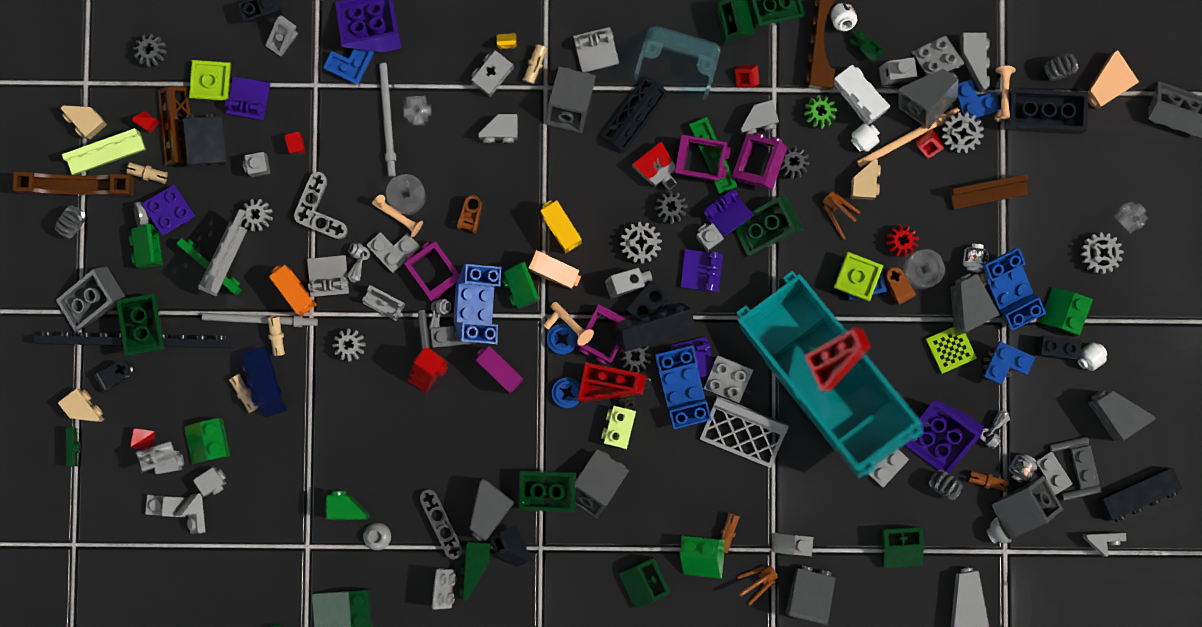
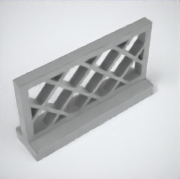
M239 209L234 222H229L198 289L217 296L247 232L246 228L241 227L245 214L244 210Z
M717 396L710 412L711 420L706 422L700 440L771 468L789 425ZM716 409L724 412L727 419L716 423L713 417ZM740 418L744 423V427L734 430L730 420ZM728 422L732 432L721 435L718 425ZM753 425L760 426L762 434L752 437L748 428ZM716 427L719 437L715 439L705 437L709 429ZM746 429L750 439L739 443L736 433ZM772 432L780 434L777 442L769 444L766 437L767 434ZM733 434L737 444L731 447L727 446L723 438ZM764 436L768 446L757 450L753 440ZM751 441L755 451L747 454L743 452L741 445ZM769 448L772 454L770 461L762 460L759 452Z

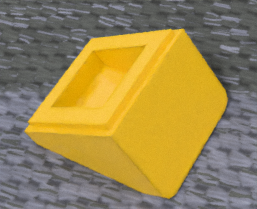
M498 34L497 47L499 49L516 48V34Z

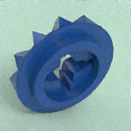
M557 324L548 332V346L557 354H567L573 351L577 345V334L567 324ZM557 332L562 336L569 333L566 338L568 346L562 342L556 345L559 340Z
M565 377L559 379L552 388L553 400L563 408L576 406L580 402L578 401L581 385L573 378ZM572 385L571 393L575 397L567 396L562 400L564 393L560 388L567 390Z

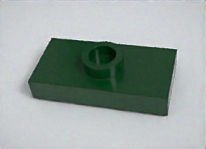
M66 428V467H78V453L81 450V444L78 441V428Z

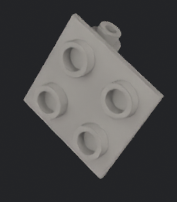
M610 27L573 36L582 72L619 64Z
M947 36L912 51L925 71L924 76L941 69L949 72L952 69H958L960 65L964 64Z
M346 255L307 259L309 273L308 288L311 297L349 293Z
M717 355L704 389L739 403L753 369Z
M439 568V570H436L432 609L452 608L456 569Z

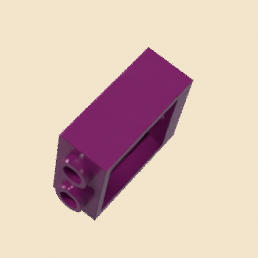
M759 133L754 135L747 134L732 177L742 183L773 190L787 146L781 143V139L776 137L768 139ZM756 143L773 147L763 176L746 172Z
M681 135L675 173L721 182L722 178L726 177L727 167L724 164L725 159H729L731 148L728 147L727 142ZM690 143L722 148L717 175L685 170Z
M429 241L421 247L422 251L417 254L415 252L410 254L404 264L433 302L456 285L460 274L436 241L433 243ZM436 249L454 275L430 291L412 265Z
M598 304L585 330L592 329L599 315L616 324H620L626 318ZM616 343L608 357L586 344L582 346L577 344L580 347V352L587 356L590 353L597 356L596 360L604 365L607 362L612 363L619 349Z
M490 346L487 349L483 347L476 354L478 356L476 361L510 394L523 382L524 379Z

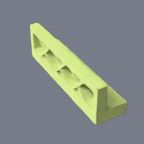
M134 128L64 153L62 156L68 162L72 175H76L144 151L146 148L140 132Z

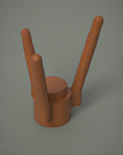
M833 191L822 201L825 204L823 209L828 213L842 240H845V236L831 209L835 211L839 208L853 222H856V219L842 204L857 214H860V211Z
M762 565L757 569L737 576L738 579L761 572L758 574L760 578L758 581L740 592V596H743L762 582L765 584L748 602V605L756 601L775 583L774 580L778 578L771 565L767 567Z

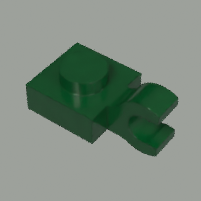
M861 30L855 33L859 40L854 36L849 40L852 45L861 46L860 50L873 62L885 50L872 37L868 39Z

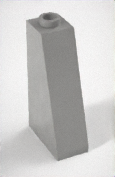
M972 567L963 568L960 573H956L951 627H989L979 571L973 570Z

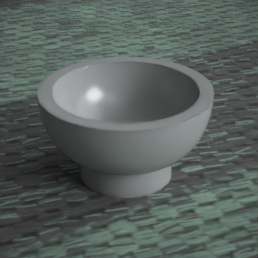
M134 202V214L138 227L149 224V221H152L141 205L142 202Z
M998 517L994 518L990 528L987 530L993 543L1011 542L1012 540L1008 533L1005 532Z
M372 523L365 529L363 539L368 548L378 551L389 545L391 532L383 523Z

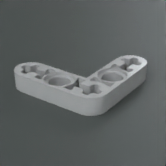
M314 172L311 174L296 208L295 220L303 226L332 238L343 239L348 232L346 225L316 212L327 185V178L321 172ZM321 176V180L323 181V183H319L316 188L317 190H320V192L317 193L316 191L309 189L310 186L314 188L316 185V183L313 181L314 178L318 179V177ZM310 193L316 196V201L312 204L306 202V196ZM305 204L307 207H311L312 210L307 209L306 212L308 218L300 221L299 213H304L305 207H302V205ZM324 218L326 226L321 229L317 228V219ZM330 221H332L333 227L338 228L340 225L344 232L339 233L337 236L336 232L332 229L329 230V233L326 231L330 227Z

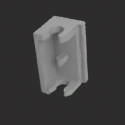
M369 285L368 292L362 299L363 304L397 321L405 303Z

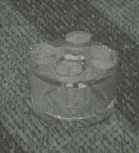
M410 174L396 176L389 182L386 188V197L388 203L396 212L403 215H413L424 206L426 191L418 178ZM409 191L410 197L404 199L402 193Z
M924 249L913 253L906 259L903 273L912 287L928 289L942 280L945 273V265L937 252ZM925 265V270L928 272L922 273L920 267Z

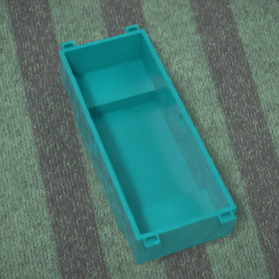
M791 271L783 277L784 282L787 284L751 311L747 306L737 311V315L740 317L738 319L740 329L835 452L837 451L858 478H861L863 475L867 476L875 470V466L911 439L915 440L923 434L922 424L866 354L858 360L831 391H820L805 355L845 334L847 331L800 274L796 276Z

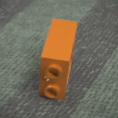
M279 265L271 271L273 274L269 277L298 315L303 316L317 306L316 302L289 267Z

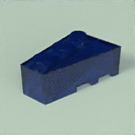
M265 346L242 353L244 358L241 361L242 367L249 376L246 378L247 385L254 394L251 395L253 405L257 406L265 417L287 411V406L281 398L282 391L278 387L275 377L276 373L269 352Z

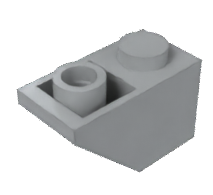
M773 100L753 106L740 130L741 135H754L757 133V130L764 129V131L775 129V125L778 124L779 120Z
M498 114L479 132V139L483 140V143H494L495 140H502V143H514V140H518L517 114Z

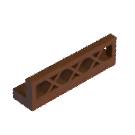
M167 86L158 90L165 165L172 166L184 163V158H181L183 143L182 138L179 136L181 121L177 117V112L180 109L185 118V116L190 115L188 87ZM175 92H182L183 100L180 103L175 98Z
M1028 174L952 189L949 191L952 209L957 210L1028 195L1026 181L1029 180Z

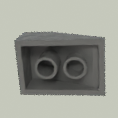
M108 267L91 270L56 301L73 330L78 332L117 307L116 300L126 299Z

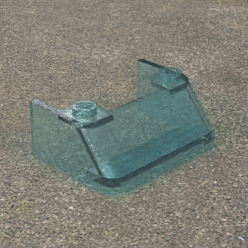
M660 26L651 27L642 46L634 79H638L644 57L655 59L660 55L663 48L699 59L697 64L699 72L709 76L703 100H707L720 56V47L714 42Z

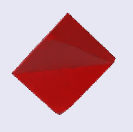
M739 65L735 68L736 86L750 88L759 84L758 66Z
M144 111L132 118L136 124L151 133L160 122Z
M933 129L916 139L917 147L928 159L944 149L943 141Z
M299 132L284 135L289 153L301 154L306 152L302 135Z
M134 428L130 447L143 450L152 448L155 431Z

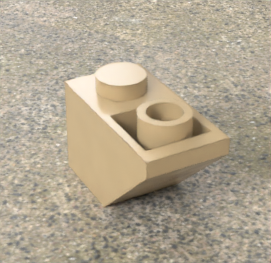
M61 107L64 112L62 116L69 123L73 122L77 126L75 131L82 138L85 136L91 139L107 125L91 107Z
M874 159L851 180V199L874 200L876 195H879L880 185L877 184V176H880L881 165H878V160Z
M76 388L58 402L69 418L97 422L104 420L101 416L103 412L97 405L94 406L91 403V396L86 390L82 391Z

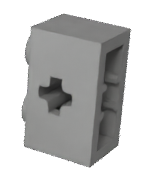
M494 51L493 54L489 53L483 60L485 64L481 69L477 68L471 75L473 77L472 83L489 97L492 96L514 68L513 64L497 51ZM494 69L495 75L491 74L490 76H488L487 71H492Z

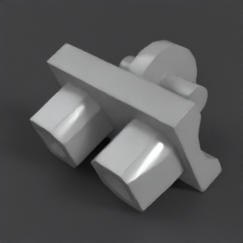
M171 442L137 452L142 471L177 460Z

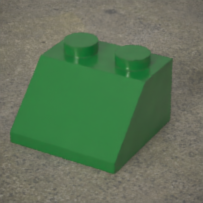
M145 224L131 229L132 234L129 235L130 245L134 248V253H132L133 265H136L139 269L163 266L157 227L152 224Z
M525 262L504 272L505 277L502 280L506 288L510 287L512 295H509L513 306L517 305L518 309L539 301Z
M1052 287L1044 307L1046 314L1041 316L1039 323L1074 337L1079 336L1093 299L1075 292Z
M223 418L207 420L184 427L192 464L230 456Z
M332 491V495H327V519L370 518V514L351 495H346V491Z
M682 536L680 558L683 573L685 575L722 579L725 540Z

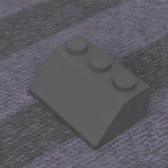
M1158 81L1149 106L1148 119L1156 124H1163L1171 129L1180 130L1191 136L1202 138V96Z

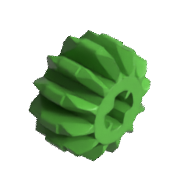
M820 95L816 97V101L811 98L809 100L810 104L805 105V108L809 111L804 112V116H810L807 122L810 123L813 120V127H816L819 123L820 128H824V122L829 126L831 125L830 119L834 120L836 118L832 113L836 112L837 109L830 108L834 102L830 101L827 103L828 97L826 96L823 101H821ZM819 108L823 109L822 112L824 114H822L821 116L818 115L817 110H819Z

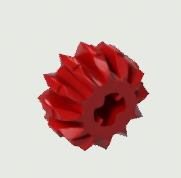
M898 225V231L892 228V234H887L886 236L892 240L886 242V245L893 246L889 251L893 252L896 250L895 256L897 257L901 252L903 257L907 256V252L913 254L914 250L912 248L918 247V244L913 241L919 240V237L912 236L916 232L915 230L908 232L910 228L908 225L904 230L902 225ZM902 237L905 238L904 241H907L903 245L900 244L901 241H898Z

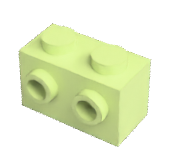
M613 406V409L608 410L606 420L609 421L608 428L604 427L601 439H605L604 444L627 449L636 411Z

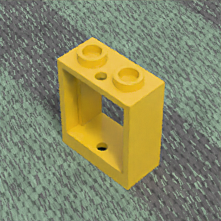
M551 200L542 206L541 216L564 252L567 253L582 244L581 237L558 201L552 202Z

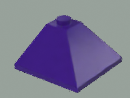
M342 0L335 2L342 47L378 52L402 49L393 0Z
M934 399L919 417L923 434L915 440L911 439L905 446L936 469L943 470L949 474L982 435L984 426L968 414Z

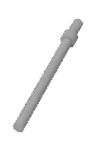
M380 63L386 153L384 155L385 162H387L388 177H395L396 153H394L387 63Z
M202 313V320L269 324L267 318L270 317ZM303 316L280 317V324L294 325V327L318 326V319L303 318Z

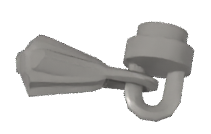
M352 243L348 253L351 254V257L356 258L357 261L347 276L351 282L360 281L362 261L370 257V251L360 243Z
M439 299L431 304L433 315L428 329L440 327V314L445 315L451 311V303L448 300Z
M998 411L990 429H983L980 439L985 442L987 447L994 449L1000 443L999 436L993 432L1010 420L1008 412ZM984 432H987V433H986V437H988L987 439L983 436V433H984Z

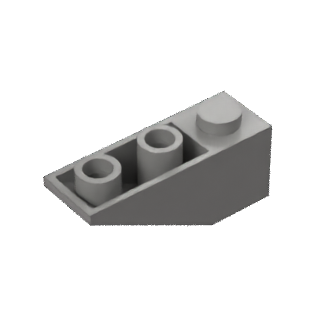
M963 33L960 36V56L980 93H983L990 85V77L987 76L990 59L987 57L986 51L989 50V38H986V33Z

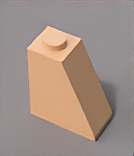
M1118 50L1110 55L1087 91L1088 102L1096 110L1139 82Z
M537 250L529 266L531 273L571 290L573 286L577 287L581 278L578 275L579 270Z

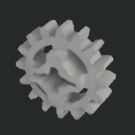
M958 111V116L955 117L951 114V120H945L947 126H942V130L946 131V133H943L942 137L948 138L945 140V144H951V150L956 147L958 153H960L961 149L968 153L969 147L975 150L974 144H981L978 138H983L984 135L979 131L984 130L983 126H978L981 121L980 119L975 120V114L969 117L968 111L964 115H961L960 111ZM957 121H960V123L957 124L956 126L953 125V124L956 123ZM969 121L975 126V130L969 128ZM965 128L967 133H963V136H960L958 131H962ZM950 134L957 137V142L951 139ZM968 139H972L970 142L965 143Z
M639 222L638 227L631 224V230L625 229L627 235L621 236L625 240V242L620 243V246H625L622 253H628L627 259L633 257V263H636L638 259L641 264L644 263V259L651 262L650 256L657 257L655 251L661 250L657 246V244L662 243V240L657 239L660 233H654L655 227L649 229V223L642 226L641 222ZM637 231V236L629 240V237ZM644 231L648 232L652 236V238H648L646 235H644ZM640 235L643 242H646L643 245L642 251L639 244H636L639 241ZM654 246L651 252L645 255V250L648 247ZM630 248L636 249L638 251V255L634 254L630 250Z
M1103 232L1098 233V238L1093 234L1091 239L1085 240L1087 245L1081 246L1085 250L1084 253L1080 254V256L1085 257L1082 263L1089 264L1087 266L1088 270L1094 268L1093 273H1098L1100 270L1101 274H1105L1106 269L1110 273L1113 271L1112 267H1119L1117 261L1123 260V258L1119 257V254L1124 253V251L1118 248L1122 244L1115 243L1116 237L1110 239V233L1104 237ZM1105 241L1106 243L1104 245H1100L1096 242ZM1100 250H1104L1103 257H1100ZM1100 262H1104L1105 264L1107 263L1108 265H1106V266H1100V265H1097V264L1100 263Z

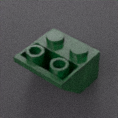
M723 0L717 3L714 10L723 45L755 34L747 0Z
M923 527L881 529L883 568L922 566L924 553Z
M654 557L619 573L635 609L671 593Z

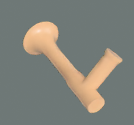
M1000 66L995 70L1002 79L1001 109L994 115L996 121L1010 118L1009 79L1010 75L1016 71L1012 66Z
M378 195L372 202L374 206L408 227L411 231V237H414L420 230L423 221L414 222L386 204L383 195Z
M557 302L551 305L554 313L543 324L547 329L550 330V327L560 317L578 335V345H585L592 339L594 335L593 330L582 329Z

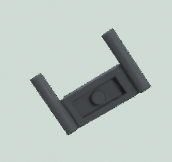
M425 310L418 311L422 349L425 347L438 348L477 344L474 342H461L455 326L427 329Z
M1087 436L1049 445L1052 452L1068 448L1071 451L1080 489L1062 493L1063 501L1101 493L1092 449L1089 446Z

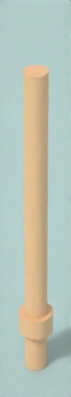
M955 108L945 114L943 113L929 129L921 126L857 161V164L861 168L874 159H878L939 125H945V120H950L951 114L955 117L958 116L959 109Z

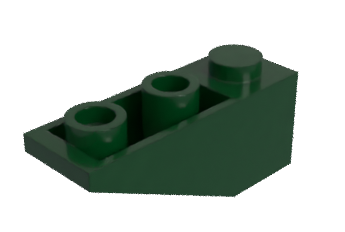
M468 541L467 546L463 545L462 557H466V563L461 568V576L465 577L464 584L460 585V596H463V601L468 600L490 563L491 543Z

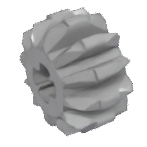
M251 199V206L246 203L244 204L247 210L242 222L246 221L244 226L246 228L251 226V231H255L256 227H258L259 231H263V224L269 227L266 220H273L271 216H267L273 211L272 209H267L269 206L267 202L262 205L261 199H258L257 203ZM255 211L259 212L260 217L258 219L254 218L253 213Z
M347 329V335L340 331L339 333L342 338L340 339L337 336L334 338L336 341H339V344H333L334 348H339L335 351V354L339 355L342 353L341 360H344L347 356L348 361L351 362L352 355L358 360L357 352L364 354L360 347H365L366 343H359L364 337L362 335L357 337V330L352 335L351 329ZM352 340L354 347L346 350L347 346H345V343Z

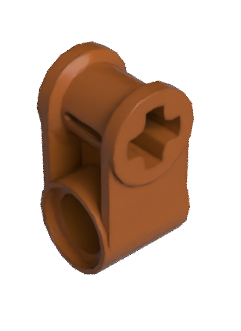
M472 195L466 198L458 220L457 229L463 228L476 234L482 210V201L477 196ZM471 200H477L479 203L478 208L475 210H471L468 207Z
M894 267L885 272L884 279L898 305L916 296L911 284L900 268ZM892 273L898 274L896 280H891Z

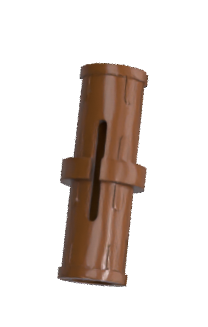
M973 470L970 471L969 475L977 478L968 477L969 483L983 485L987 489L994 488L1003 492L1007 491V487L1000 484L1008 486L1009 480L993 477L989 473L985 475Z
M728 513L724 529H721L720 532L722 533L720 539L725 540L724 553L729 552L728 550L732 538L736 535L734 532L740 516Z

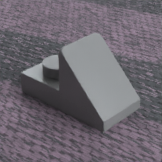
M283 16L278 17L265 46L279 56H282L298 34L295 31L296 26Z
M202 494L190 495L175 514V516H189L187 526L190 534L205 532Z
M147 495L146 514L186 517V515L175 516V514L187 498Z
M1126 533L1083 534V539L1103 557H1108L1107 542L1109 545H1120V541H1126Z
M774 533V553L812 556L813 537Z

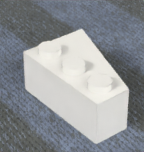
M851 65L834 78L833 84L865 124L870 125L889 109L890 105L874 89L872 84L863 77V73L858 67L855 68Z

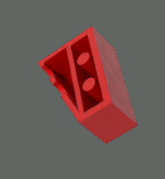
M852 329L805 355L820 391H831L871 348L863 329Z
M425 347L414 361L411 369L413 371L410 372L408 381L426 394L438 376L443 377L447 372L448 362L428 347Z
M585 363L578 401L586 403L643 395L646 376L640 373Z

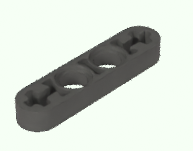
M430 489L424 490L420 495V502L447 557L457 559L462 555L463 548L436 492ZM425 494H433L432 502L434 505L438 503L439 507H434L428 511L427 507L431 505L428 501H424ZM434 510L442 512L443 517L440 521L433 520L432 513ZM447 527L451 530L449 538L441 537L440 531L442 528ZM453 537L456 540L452 542L453 546L459 547L458 555L456 556L453 553H449V550H451L450 545L447 544L445 546L444 542L450 541Z

